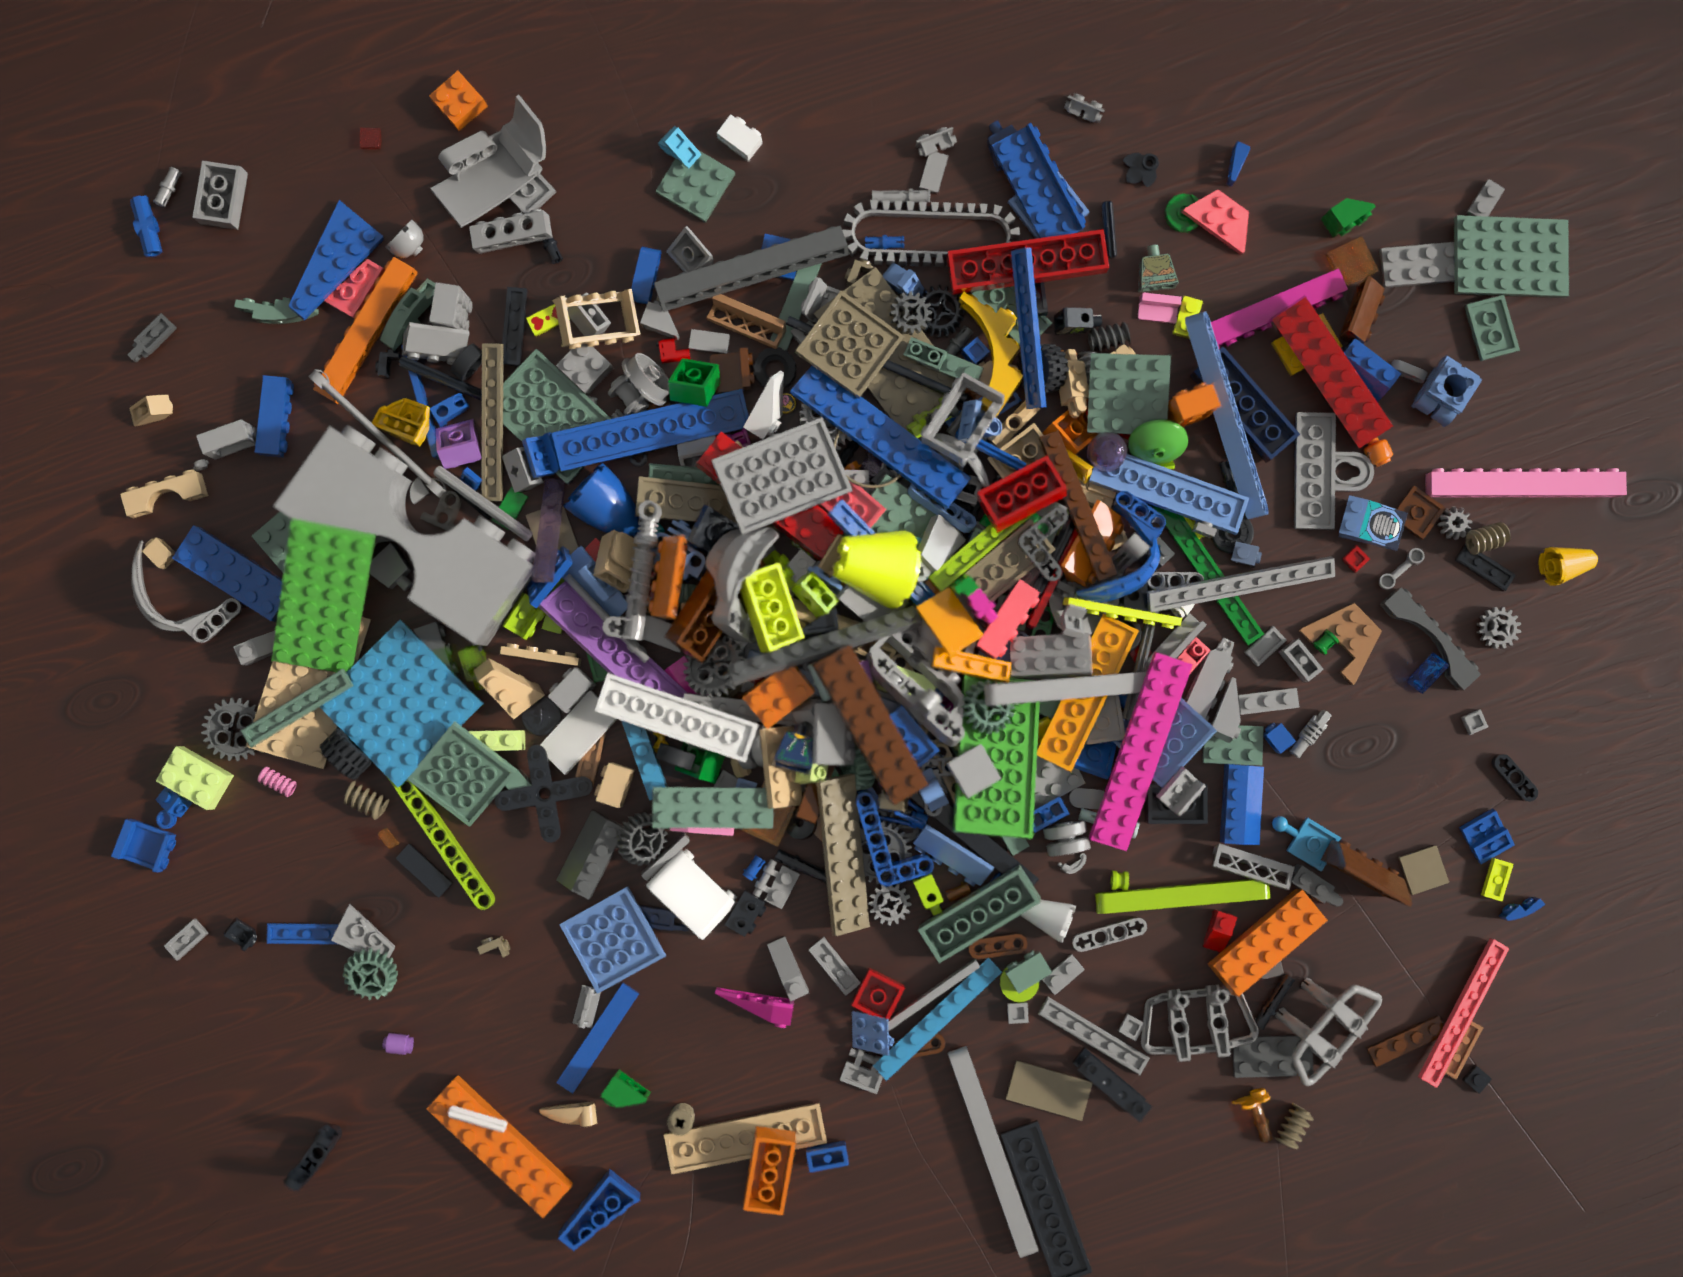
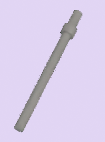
M570 574L564 578L603 621L610 617ZM619 625L611 626V629L622 630L623 636L624 630ZM620 638L627 645V649L631 653H635L643 663L650 659L640 648L641 645L636 640Z

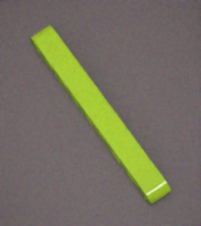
M389 779L475 906L481 910L491 907L495 902L493 892L425 793L409 780L406 781L410 783L411 790L405 792L403 784L397 787ZM416 798H420L422 801V806L419 809L414 805ZM427 814L433 816V823L431 825L425 821ZM438 830L444 832V839L442 841L436 837ZM449 846L455 848L456 853L453 857L447 853ZM460 862L467 866L465 873L460 872L458 869ZM471 879H475L478 882L476 889L470 887L469 881ZM482 895H486L489 898L488 905L481 903L480 898Z
M1253 879L1095 893L1097 914L1271 898L1269 884Z

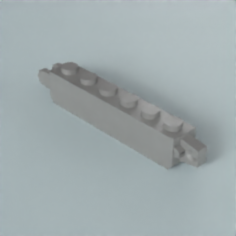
M1222 638L1216 649L1210 650L1203 658L1185 697V701L1206 721L1209 719L1207 715L1209 709H1213L1217 702L1215 696L1218 690L1221 691L1225 684L1224 676L1233 667L1231 653L1234 642L1226 638Z

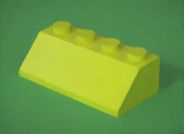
M780 563L756 569L754 574L741 582L740 592L760 652H770L805 639Z

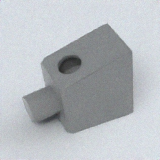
M390 543L371 560L369 574L388 588L393 589L398 584L403 591H406L413 585L406 577L412 569L396 545Z

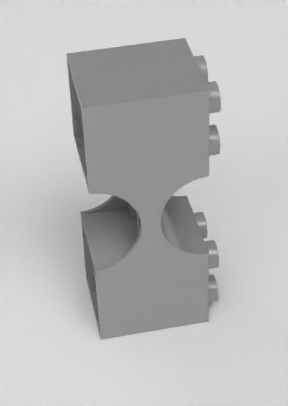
M349 425L345 427L342 433L329 427L274 507L292 519L295 518L375 534L374 545L387 541L399 542L410 554L415 567V582L408 599L474 644L487 646L512 611L522 593L526 591L530 581L540 571L538 567L532 564L537 554L515 539H512L508 546L501 543L500 540L505 532L481 516L478 517L474 524L463 519L455 528L440 535H421L411 525L405 508L407 490L412 483L411 480L403 476L408 465L381 447L375 456L370 452L376 444Z

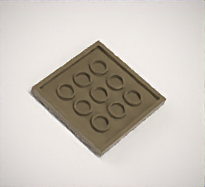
M840 291L795 353L859 399L903 340L904 336L846 293Z

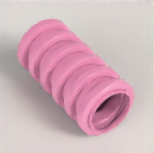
M269 767L263 768L258 776L259 783L263 782V785H269V788H274L276 792L279 791L280 794H285L286 797L292 795L297 785L295 781L291 782L290 778L286 779V776H280V773H275V770H270Z

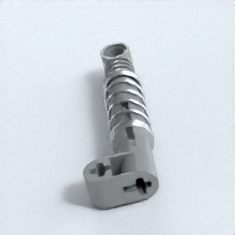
M650 500L642 502L639 506V520H641L639 525L641 527H638L640 532H637V535L634 536L633 542L638 547H633L635 554L631 558L634 561L633 568H630L632 576L628 579L631 582L630 589L626 590L629 592L626 595V602L628 603L626 618L609 617L603 623L604 632L612 637L643 641L647 606L651 601L649 597V590H652L650 582L654 579L652 576V569L655 568L653 560L657 557L654 554L655 552L651 550L657 548L659 544L655 534L658 530L655 528H658L656 523H659L662 515L661 507ZM653 506L654 514L647 516L646 510ZM625 621L623 636L622 630L611 629V626L615 624L623 626V622Z

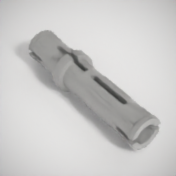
M930 190L872 191V200H878V203H882V200L890 201V203H894V201L930 203Z

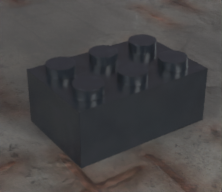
M1150 784L1144 801L1145 823L1208 824L1207 784H1204L1205 788L1201 794L1196 797L1181 816L1171 811L1156 797L1163 788L1158 784Z

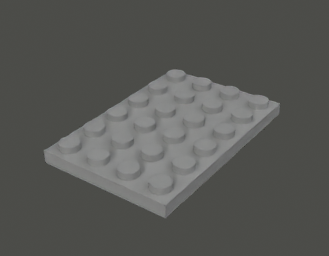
M823 418L816 419L711 461L742 535L853 491Z

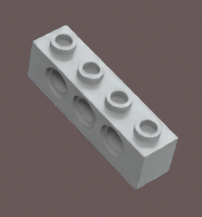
M534 209L530 211L531 213L527 214L516 213L509 218L498 217L491 222H477L475 225L469 226L472 247L481 254L553 238L549 215L544 210ZM532 223V227L526 230V226ZM514 227L513 232L508 234L509 228ZM492 231H495V235L492 238H489L490 233Z

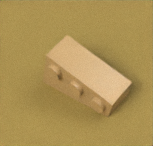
M487 659L473 670L480 684L513 719L544 696L539 684L525 679L520 674H515L491 659Z

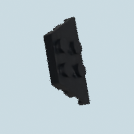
M836 607L802 627L805 639L800 640V642L839 630ZM819 659L803 663V670L810 672L809 664Z

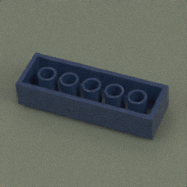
M1222 347L1219 351L1247 441L1267 463L1295 440L1300 433L1229 352ZM1198 367L1190 375L1197 385L1204 383Z

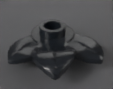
M1135 152L1123 159V162L1130 168L1126 175L1127 183L1136 184L1142 181L1148 188L1155 182L1157 178L1156 170L1159 166V160L1156 155L1151 153L1142 155ZM1146 161H1150L1152 166H1147Z

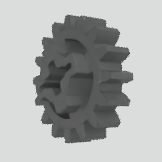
M912 291L907 296L905 293H902L900 298L896 297L894 299L895 303H892L890 306L893 311L889 315L894 316L891 323L896 322L897 326L895 329L897 330L901 327L902 334L907 330L909 335H912L914 330L919 334L921 328L925 330L927 328L926 323L931 321L928 316L932 314V311L927 309L931 304H925L926 297L920 299V293H917L915 296H913ZM915 308L913 314L906 318L909 311H912Z

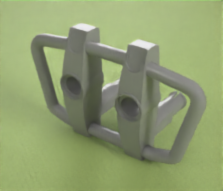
M1306 978L1304 981L1308 985L1302 982L1301 988L1328 1009L1313 1028L1307 1027L1286 1011L1285 1008L1279 1009L1283 1016L1276 1012L1275 1017L1302 1039L1292 1054V1062L1303 1085L1311 1086L1315 1084L1331 1067L1335 1068L1340 1060H1343L1341 1056L1358 1037L1361 1039L1363 1033L1368 1030L1366 1025L1382 1004V997L1379 993L1358 985H1352L1338 998H1335L1310 978ZM1355 993L1374 1000L1362 1018L1344 1005L1346 1000ZM1333 1016L1351 1032L1337 1049L1318 1035ZM1307 1046L1324 1061L1309 1078L1300 1060Z
M1218 984L1205 986L1204 989L1180 991V989L1167 990V993L1151 997L1145 1003L1141 1046L1149 1054L1176 1055L1177 1062L1190 1061V1055L1215 1052L1217 1058L1230 1056V1048L1254 1042L1259 1035V1030L1243 993L1239 997L1236 996L1251 1033L1248 1036L1229 1040L1228 1020L1223 1004L1228 1001L1229 995L1232 994L1225 986L1219 987ZM1206 996L1207 1026L1210 1030L1213 1044L1190 1047L1189 1025L1184 1008L1189 1003L1188 998ZM1163 1001H1167L1168 1030L1173 1047L1150 1046L1149 1044L1153 1005ZM1215 1018L1222 1021L1220 1029L1215 1028L1213 1025ZM1176 1022L1183 1026L1181 1034L1174 1030Z

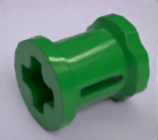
M1325 630V634L1317 642L1313 643V646L1323 655H1326L1327 651L1334 644L1339 643L1338 638L1329 630Z

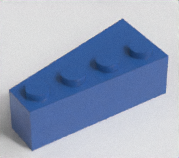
M609 1169L559 1230L558 1239L574 1251L594 1236L597 1231L610 1224L614 1218L627 1211L626 1209L640 1201V1192Z

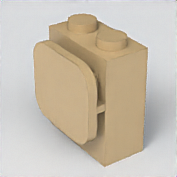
M615 530L602 536L593 576L623 593L630 589L631 582L628 579L632 576L630 568H633L634 560L631 559L635 554L633 547H638L637 544L633 543L634 538L624 532H617Z

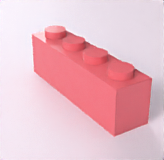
M1021 579L1017 581L996 613L999 617L988 625L983 633V637L976 643L975 648L992 659L1001 658L1007 650L1005 647L1009 640L1012 642L1016 637L1018 625H1023L1029 617L1026 613L1030 607L1034 609L1040 599L1037 596L1040 592Z

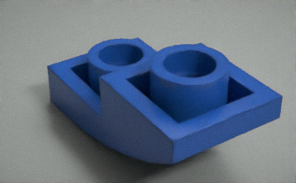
M1529 897L1522 902V907L1514 903L1506 905L1499 917L1507 921L1520 919L1539 910L1545 903L1540 898Z

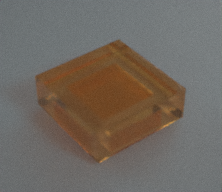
M388 828L378 833V836L388 849L395 848L400 844Z

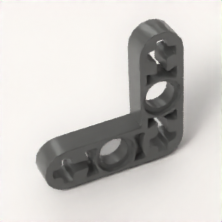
M1061 507L1050 510L1018 538L1020 548L1042 576L1049 581L1058 580L1061 577L1062 570L1041 542L1067 521L1068 513ZM1055 511L1057 513L1062 512V520H1055L1052 523L1055 525V527L1053 528L1051 523L1047 521L1046 518L1048 517L1049 520H1052L1056 516L1054 514ZM1041 523H1045L1048 526V532L1044 535L1040 534L1037 529ZM1024 537L1032 538L1030 543L1033 547H1035L1036 545L1039 546L1038 548L1034 549L1031 552V554L1028 552L1029 550H1031V547L1029 545H1023L1025 541ZM1038 551H1042L1045 554L1044 561L1040 563L1034 558L1035 553ZM1049 560L1051 561V563H1049L1048 566L1051 569L1056 568L1055 577L1048 576L1049 570L1047 569V567H1044L1043 569L1041 568V566L1045 565Z

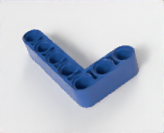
M868 790L858 791L856 805L879 883L884 886H890L931 873L934 867L933 862L926 854H919L891 862L874 798ZM867 795L870 797L869 802L864 805L859 803L860 797ZM868 814L875 816V820L872 823H866L864 820ZM874 833L880 835V839L877 842L870 841V836ZM879 852H883L886 855L882 861L875 859L876 854ZM922 860L929 862L925 869L919 868V863ZM902 866L910 867L907 874L900 873ZM884 871L891 873L887 880H883L880 877Z

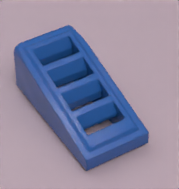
M1239 141L1235 143L1232 150L1227 185L1230 187L1235 183L1251 149L1250 146Z

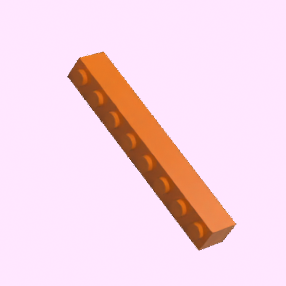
M395 257L386 263L385 272L382 277L377 278L374 290L366 296L363 308L355 314L354 323L346 329L345 337L335 347V354L332 359L325 363L324 373L329 377V384L342 396L385 328L392 312L418 274L414 268ZM314 383L315 387L313 390L338 404L330 394Z

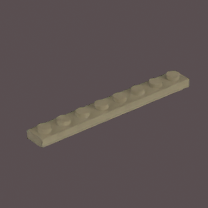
M482 343L481 495L489 501H503V344Z

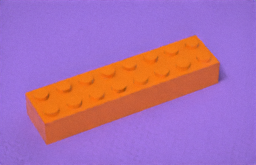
M459 1075L427 1108L435 1118L542 1218L571 1188L573 1182ZM451 1106H456L507 1122V1126L504 1132H498L448 1116V1112Z

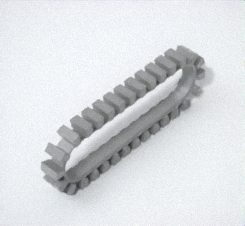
M870 200V210L864 211L861 203L854 206V212L858 215L856 219L847 213L844 225L852 227V230H842L846 241L853 240V243L848 245V253L851 256L857 250L863 252L860 259L868 261V255H876L874 265H882V255L888 256L886 265L895 263L894 256H900L899 266L907 265L906 256H912L910 266H919L918 257H924L923 266L931 267V257H937L935 267H943V258H947V252L868 249L863 247L855 237L857 224L868 216L993 220L1004 228L1006 243H1009L1010 239H1019L1020 236L1019 227L1009 229V225L1015 221V217L1011 212L1003 219L999 216L1002 206L995 204L993 214H986L988 204H979V213H974L975 203H967V213H961L963 203H955V212H949L951 203L943 202V212H937L939 202H931V212L925 211L927 202H919V211H913L915 201H907V211H901L902 201H894V210H889L890 201L882 200V210H877L878 200Z

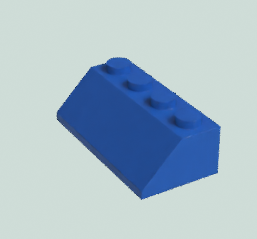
M1224 764L1220 842L1260 845L1264 767Z

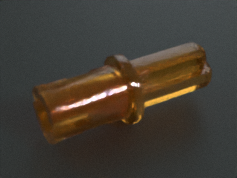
M1260 1103L1251 1108L1255 1119L1253 1124L1258 1130L1260 1141L1269 1142L1273 1139L1268 1125L1269 1119L1265 1118Z

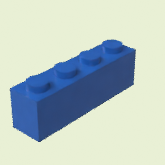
M263 375L255 453L262 456L284 458V453L287 451V441L285 440L286 433L289 432L290 428L288 414H291L292 410L290 395H293L294 385L286 377Z

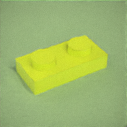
M1187 296L1183 297L1173 330L1174 335L1190 339L1185 318L1200 313L1203 301Z
M1492 858L1481 895L1503 901L1513 864Z

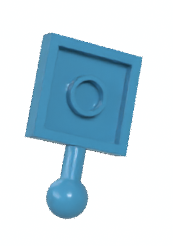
M1282 816L1275 817L1272 821L1274 830L1278 832L1285 831L1294 837L1286 851L1322 872L1326 865L1325 862L1321 861L1323 854L1331 840L1339 842L1341 837L1308 817L1304 819L1299 830L1288 825L1287 819Z

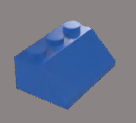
M1356 338L1349 342L1343 350L1377 402L1388 392L1402 374Z

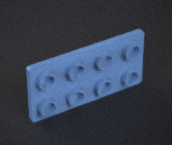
M582 546L578 547L571 554L573 564L562 578L564 579L570 574L610 617H620L627 611L628 603L625 596L618 589L593 576L596 562Z

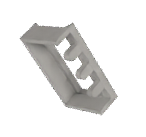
M964 372L960 378L957 377L952 384L953 389L950 393L944 395L941 407L935 409L931 416L932 421L929 425L926 424L921 431L922 444H926L957 461L962 467L1004 404V394ZM968 388L992 401V404L961 452H958L934 437L965 389Z

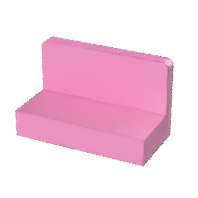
M1143 292L1139 300L1138 319L1175 324L1178 307L1181 305V297Z

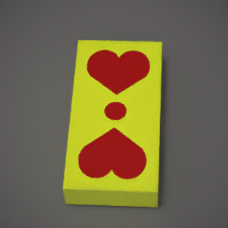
M555 304L526 318L535 336L559 325Z

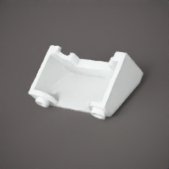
M681 849L660 869L646 886L697 936L704 939L738 903L735 900L737 896L729 889L727 892L722 890L695 864L693 860L695 856L688 849Z

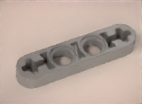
M1140 917L1129 918L1078 933L1073 937L1072 945L1077 951L1085 952L1140 936L1146 932L1147 924ZM1135 921L1142 924L1140 931L1130 929L1131 934L1128 935L1126 923H1128L1129 927L1134 926ZM1117 926H1121L1124 929V934L1121 937H1116L1113 934L1114 928ZM1101 931L1105 934V940L1099 943L1095 941V934ZM1091 934V940L1094 945L1090 946V942L1084 943L1082 948L1076 945L1079 941L1078 938L1081 937L1083 940L1089 939L1087 935Z

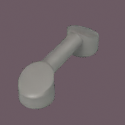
M1419 548L1412 549L1407 554L1406 560L1391 574H1384L1380 577L1378 581L1379 586L1384 590L1393 588L1396 579L1410 566L1418 565L1424 560V552Z

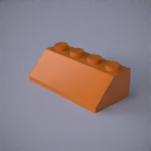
M1097 500L1092 508V513L1108 552H1111L1117 535H1120L1123 531L1124 524L1119 514L1102 501ZM1078 535L1061 567L1067 582H1076L1089 588L1091 584L1095 583L1096 577Z

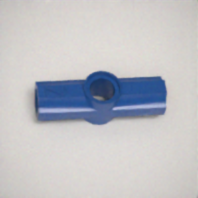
M135 196L130 200L135 218L133 221L134 229L140 237L144 255L146 257L158 256L163 253L158 237V222L152 214L148 197Z

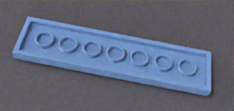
M1104 445L1100 446L1088 481L1117 493L1128 491L1145 503L1200 523L1202 521L1213 524L1212 527L1234 535L1238 534L1249 497Z

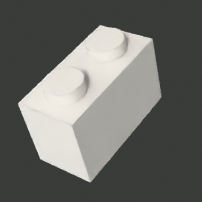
M730 115L718 130L717 137L749 161L762 144L761 134L754 128H748L740 117L737 116L735 118Z

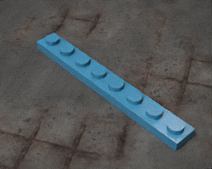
M987 958L980 965V968L972 972L889 1050L888 1056L884 1055L873 1067L887 1081L999 976L1002 971L990 958Z

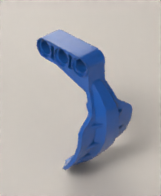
M1121 491L1117 494L1113 508L1129 522L1139 537L1150 546L1146 557L1147 563L1138 571L1124 578L1076 591L1075 595L1080 598L1102 603L1124 597L1143 587L1157 569L1160 561L1157 539L1165 527L1166 520L1163 515L1128 491ZM1119 500H1125L1128 505L1120 504ZM1140 511L1144 516H1137L1135 512ZM1156 522L1160 527L1155 528L1151 523Z

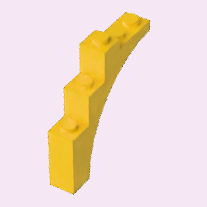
M963 292L959 298L960 307L965 309L979 324L990 347L992 376L989 387L1004 394V404L997 413V417L1023 379L1019 369L1010 367V364L1019 353L1020 346L1014 339L1007 338V335L1016 323L1017 317L1011 310L1003 309L1002 307L996 313L991 306L980 303L974 295H968ZM983 397L981 400V410L987 412L992 401Z

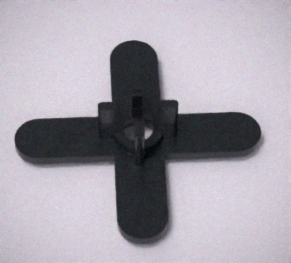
M533 745L527 751L532 786L502 791L495 797V804L502 811L536 805L541 837L546 842L551 843L557 841L561 835L556 801L586 796L591 793L593 784L588 777L584 776L552 782L546 749L541 745ZM548 788L550 790V797L542 799L540 797V789Z

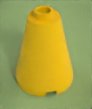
M1548 547L1544 549V553L1540 554L1538 564L1541 575L1544 574L1547 578L1544 581L1550 586H1557L1595 568L1598 557L1591 549Z

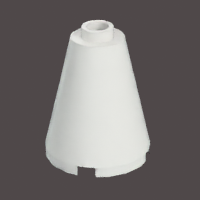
M1041 900L1039 904L1022 913L1021 916L1057 941L1063 942V937L1065 938L1073 918L1071 915L1075 912L1076 906Z

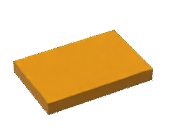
M950 587L916 607V610L949 657L983 637L982 632Z

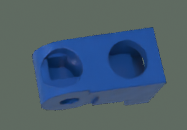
M458 393L431 407L430 411L441 428L451 419L467 411L470 406L462 393Z

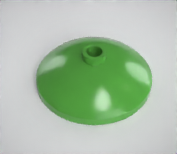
M1152 420L1143 423L1131 433L1128 440V447L1132 456L1157 465L1166 464L1177 459L1184 453L1188 445L1185 429L1178 423L1170 420Z

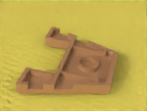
M1352 603L1300 628L1298 631L1310 643H1313L1325 630L1332 632L1338 638L1339 644L1353 657L1339 673L1351 685H1354L1382 630L1355 603Z

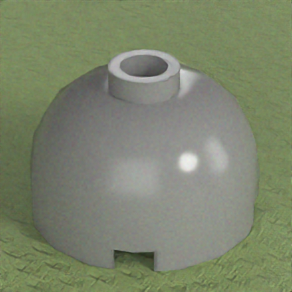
M411 219L385 248L399 258H407L411 255L415 257L423 249L420 246L424 239L423 232Z

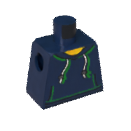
M796 724L793 733H785L772 766L809 775L813 765L814 740L811 737L805 736L806 726Z

